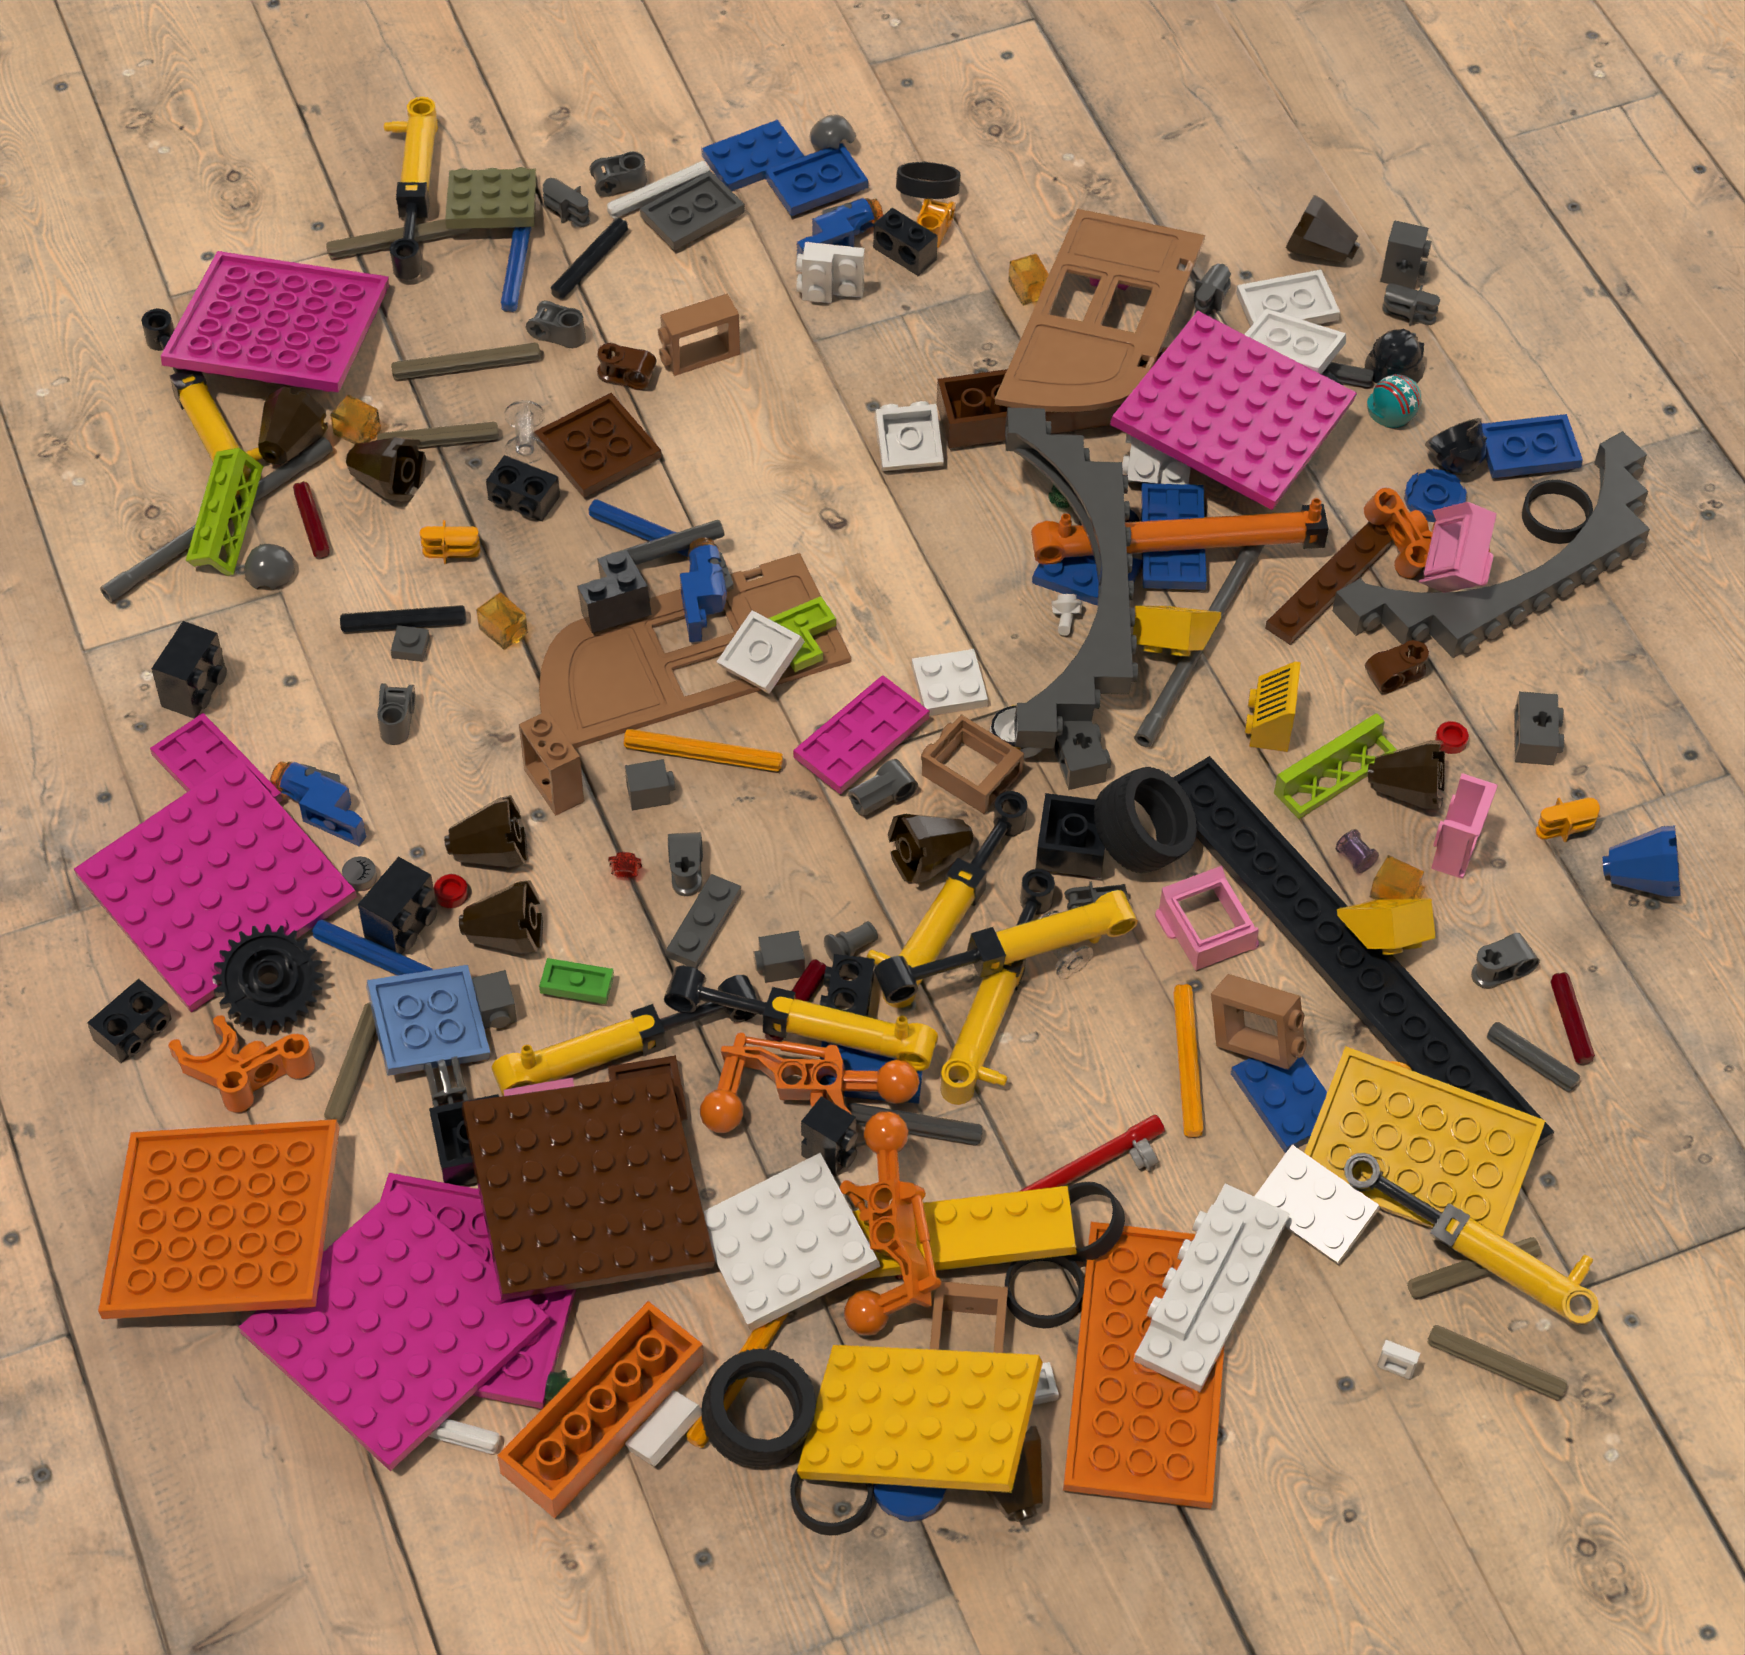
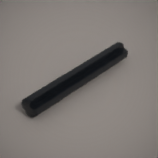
M620 217L615 218L553 283L551 294L559 300L564 299L628 231L627 221L622 220Z
M463 605L343 613L340 615L342 632L397 629V625L427 627L466 623V609Z

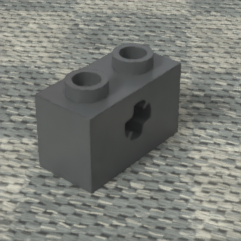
M1394 220L1388 239L1380 282L1394 283L1415 289L1417 279L1424 278L1427 261L1422 259H1428L1432 241L1426 240L1429 228Z
M1519 691L1514 708L1515 762L1554 766L1557 753L1563 752L1564 734H1559V727H1562L1564 709L1558 707V694Z
M1063 720L1062 736H1056L1053 750L1068 790L1106 782L1107 769L1111 768L1109 752L1107 749H1102L1100 744L1101 732L1097 723L1093 724L1092 721Z

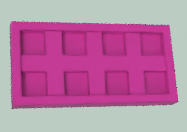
M882 675L793 750V758L836 792L842 794L929 719L930 711Z
M204 713L150 747L152 756L186 792L237 758H240L278 803L283 800L281 792Z

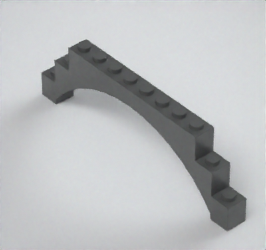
M1008 407L1005 422L1006 451H1014L1034 465L1067 499L1079 517L1088 536L1095 558L1098 577L1097 613L1090 632L1078 654L1063 673L1046 689L1028 702L1017 703L1014 716L1015 747L1054 748L1056 736H1062L1063 720L1092 721L1094 709L1100 708L1101 694H1129L1132 682H1137L1138 663L1132 662V654H1136L1137 647L1136 635H1131V627L1135 625V608L1129 607V600H1133L1134 582L1128 581V573L1132 572V554H1127L1126 548L1131 543V528L1125 527V520H1129L1130 503L1129 501H1124V494L1128 492V475H1123L1122 462L1089 461L1090 451L1089 448H1084V435L1051 434V421H1046L1045 409Z
M1623 431L1599 444L1594 462L1599 468L1600 478L1597 505L1588 522L1575 539L1560 553L1538 568L1496 585L1468 591L1445 593L1388 589L1366 584L1360 578L1336 592L1332 612L1355 636L1366 630L1371 631L1375 629L1381 622L1401 644L1412 640L1422 641L1430 634L1452 658L1463 652H1471L1482 641L1497 637L1508 626L1521 623L1527 615L1536 610L1542 611L1553 600L1560 596H1568L1574 588L1583 583L1588 584L1592 582L1598 574L1607 569L1613 570L1624 559L1631 555L1637 556L1645 549L1650 528L1638 516L1645 509L1644 504L1648 490L1637 479L1644 471L1643 466L1647 454Z

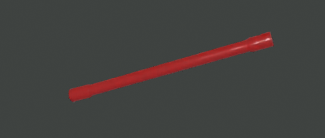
M1154 1114L1130 1127L1125 1133L1020 1191L1065 1186L1134 1148L1133 1140L1136 1143L1144 1138L1150 1141L1165 1132L1164 1125L1161 1119ZM894 1275L898 1280L903 1278L902 1275Z

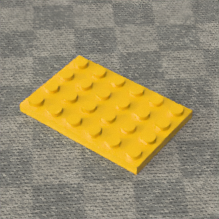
M1345 1046L1304 1153L1347 1183L1344 1172L1347 1160L1357 1153L1372 1155L1377 1160L1381 1171L1384 1172L1383 1177L1440 1212H1443L1447 1204L1450 1203L1468 1214L1475 1221L1503 1237L1546 1120ZM1361 1163L1354 1168L1353 1177L1359 1181H1366L1372 1176L1373 1168L1369 1164ZM1376 1188L1373 1191H1360L1377 1203L1380 1209L1433 1229V1223Z
M833 1345L817 1398L814 1421L805 1440L797 1473L801 1479L1012 1492L1043 1362L1040 1356L1035 1354Z

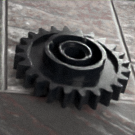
M266 924L263 933H260L255 926H252L251 936H247L244 932L240 931V942L228 940L230 951L220 950V958L224 962L214 963V969L220 974L212 976L214 984L221 985L214 989L215 997H224L219 1002L220 1008L226 1009L230 1007L228 1012L230 1020L240 1016V1027H244L248 1022H251L253 1032H256L260 1025H264L267 1033L270 1034L273 1025H278L279 1029L283 1032L285 1031V1022L287 1021L291 1022L294 1026L298 1025L297 1015L305 1018L309 1017L307 1006L317 1007V1000L313 995H322V987L317 985V983L324 981V974L316 972L322 968V961L313 960L317 955L316 948L306 950L308 946L307 938L298 942L296 941V930L287 936L284 934V926L281 925L277 932L274 933L271 931L270 925ZM265 973H273L278 977L276 982L269 985L263 984L259 980Z

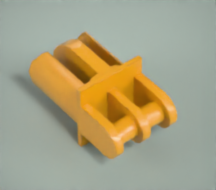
M443 520V526H426L419 532L421 546L423 547L422 553L426 558H443L444 564H447V558H476L481 553L478 528L475 526L446 527V521Z
M1588 797L1562 803L1561 798H1557L1555 806L1544 808L1541 811L1535 831L1537 837L1540 839H1550L1561 836L1563 841L1567 842L1568 835L1594 829L1600 811L1599 802L1594 798Z

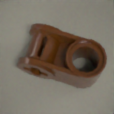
M606 343L600 346L597 352V357L600 361L597 375L603 382L642 390L648 387L657 360L647 350L620 346L615 343Z
M1407 641L1387 651L1374 654L1366 661L1365 669L1379 691L1383 694H1388L1400 687L1424 678L1426 674L1425 662L1428 659L1429 650L1420 641Z

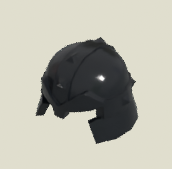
M1406 329L1388 331L1376 339L1372 351L1366 357L1365 369L1373 370L1372 381L1376 384L1381 379L1393 374L1407 376L1418 383L1423 378L1425 370L1423 363L1424 343L1418 342L1416 333H1411Z
M1475 418L1456 424L1436 434L1425 443V446L1434 454V459L1448 472L1469 475L1470 472L1474 471L1483 462L1486 455L1485 445L1487 437L1483 433L1482 418Z

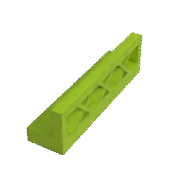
M240 448L216 452L185 560L194 567L210 564L226 576L234 575L263 470V465ZM244 465L251 469L247 482L243 473ZM238 490L242 499L241 508L239 509L235 499ZM229 518H232L235 528L232 536L228 529ZM223 545L227 554L226 562L218 558Z
M1375 713L1277 774L1274 794L1300 819L1368 776L1369 763H1374L1376 756L1366 755L1367 748L1376 743L1385 754L1397 750L1382 735L1385 721ZM1347 761L1361 763L1360 769L1356 772L1341 771L1342 764ZM1321 777L1336 778V785L1331 788L1316 786L1317 780ZM1297 792L1311 794V800L1300 806L1291 796Z

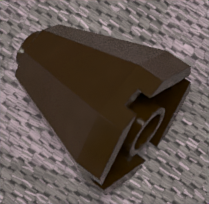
M1314 195L1285 248L1297 254L1345 262L1347 257L1350 259L1354 258L1361 244L1356 242L1359 235L1324 199Z
M284 386L269 394L264 402L258 448L259 454L268 463L277 465L286 463L323 437L328 429L327 422L324 423L326 410L308 393L299 391L297 395L290 393L292 388Z
M393 437L355 444L347 453L346 464L352 476L386 499L411 501L414 495L409 494L413 487L419 489L423 484L426 456L423 451L418 450L417 446H422L420 440Z
M1430 740L1376 756L1374 763H1369L1368 782L1374 783L1375 791L1425 809H1440L1443 805V798H1438V789L1444 791L1445 751H1440L1444 747V742Z
M512 795L494 800L448 829L449 835L444 837L447 853L453 855L458 862L505 867L523 865L525 860L528 859L526 833L524 827L519 826L517 819H521V815Z
M915 814L893 816L888 831L889 843L895 841L896 850L890 851L892 861L903 881H912V883L916 884L928 881L954 863L957 857L961 858L969 852L973 842L972 829L964 820Z
M531 880L516 882L467 906L463 910V915L459 916L461 934L466 935L468 941L475 944L522 954L536 952L537 948L542 946L543 918L542 913H536L534 905L540 904Z
M1030 1426L1025 1434L1012 1492L986 1491L1006 1518L1015 1517L1016 1522L1036 1516V1509L1043 1504L1041 1438L1036 1426Z

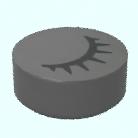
M362 856L353 857L342 868L343 877L357 891L370 888L376 881V868L369 858Z

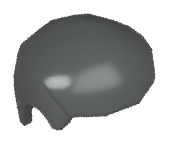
M835 114L826 116L814 124L809 137L816 151L827 147L837 150L841 140L845 139L848 143H852L856 138V133L843 116Z
M260 544L251 550L245 562V579L255 589L264 585L268 586L271 590H275L277 586L288 583L294 574V558L284 547L275 544Z

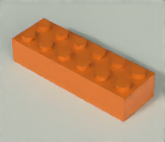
M647 1301L497 1455L500 1474L553 1518H556L626 1445L625 1442L673 1390L677 1391L704 1363L703 1344L651 1302Z

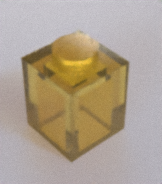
M1035 253L1010 261L1008 282L1022 306L1037 302L1049 275L1039 256Z
M347 395L330 414L333 434L352 444L370 442L376 439L380 433L381 424L378 409L350 395Z
M501 592L476 609L479 629L503 650L513 643L520 642L528 633L526 613Z
M1388 855L1373 880L1369 897L1375 900L1421 899L1425 891V886L1421 885L1424 871Z

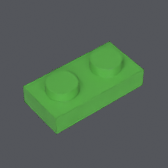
M547 958L539 985L540 994L607 1004L614 978V970Z

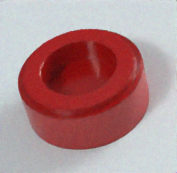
M1454 721L1442 723L1437 728L1435 741L1444 742V747L1441 751H1445L1448 754L1462 752L1466 748L1469 738L1467 729L1462 724Z
M447 874L440 877L434 885L437 903L445 908L461 906L468 897L466 881L456 874Z

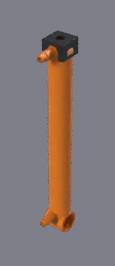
M1314 498L1310 505H1302L1301 512L1125 522V527L1131 528V543L1126 548L1127 554L1302 543L1303 549L1325 548L1329 527L1324 504H1321L1320 499ZM1067 513L1062 514L1059 523L1043 521L1036 524L1031 530L1035 560L1040 564H1056L1065 557L1094 556L1083 526H1072L1071 515Z

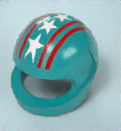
M1399 374L1387 376L1378 382L1374 387L1373 393L1369 396L1367 400L1368 413L1375 422L1387 428L1405 426L1417 415L1422 404L1421 391L1417 383L1407 376Z

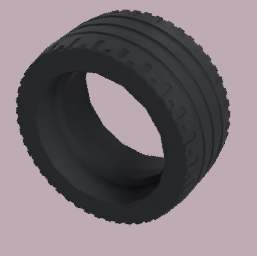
M1143 767L1133 770L1112 781L1097 796L1094 808V821L1099 838L1106 851L1109 852V855L1127 870L1141 874L1159 870L1185 855L1195 842L1197 824L1191 801L1181 785L1168 773L1160 769ZM1135 801L1141 804L1150 816L1155 828L1156 840L1141 825L1135 810Z
M762 1348L740 1352L729 1358L716 1370L705 1390L701 1411L705 1434L709 1438L710 1443H712V1446L717 1449V1452L736 1464L755 1468L777 1464L789 1457L800 1447L812 1427L816 1410L814 1387L804 1369L795 1360L790 1359L789 1356L783 1355L781 1352L778 1353L775 1350ZM753 1377L762 1378L777 1385L788 1397L793 1410V1421L789 1429L780 1437L770 1440L752 1438L740 1432L728 1419L723 1405L724 1395L732 1383L743 1378Z

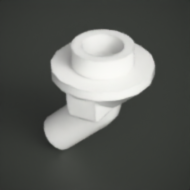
M1075 594L1058 595V600L1052 601L1053 614L1061 615L1058 633L1064 636L1070 633L1073 614H1081L1083 601L1077 600Z

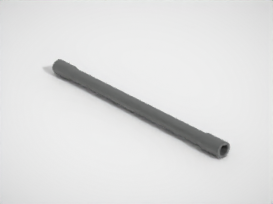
M321 437L297 456L261 479L253 504L305 468L314 465L333 452L330 442L325 437ZM239 494L235 497L238 509L241 508L242 504L241 495ZM195 525L129 570L120 573L101 586V593L106 600L112 603L131 590L138 582L187 550L191 543Z
M1265 545L1242 547L1238 559L1208 611L1222 612V619L1250 567L1256 562ZM1193 650L1190 656L1181 657L1153 708L1146 715L1134 736L1135 741L1139 745L1150 747L1163 726L1165 717L1203 650Z

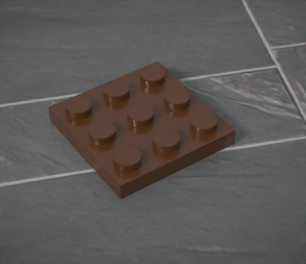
M612 392L534 431L536 442L584 498L662 458L661 449Z

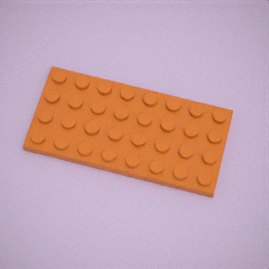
M1091 1222L1088 1245L1098 1240L1107 1230L1109 1224ZM1124 1226L1119 1240L1110 1251L1097 1259L1086 1261L1063 1491L1211 1509L1224 1346L1200 1392L1134 1362L1135 1353L1150 1327L1152 1318L1147 1316L1149 1307L1155 1296L1163 1298L1167 1289L1163 1288L1162 1285L1169 1269H1178L1182 1260L1177 1259L1183 1242L1185 1239L1193 1241L1196 1234Z

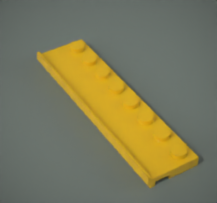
M1068 1186L923 1203L935 1271L1076 1254ZM860 1210L852 1211L870 1244L869 1224L860 1220ZM915 1221L916 1244L922 1256L925 1259L923 1246L919 1240L918 1230ZM873 1251L880 1267L854 1280L902 1275L900 1264L893 1257H887Z

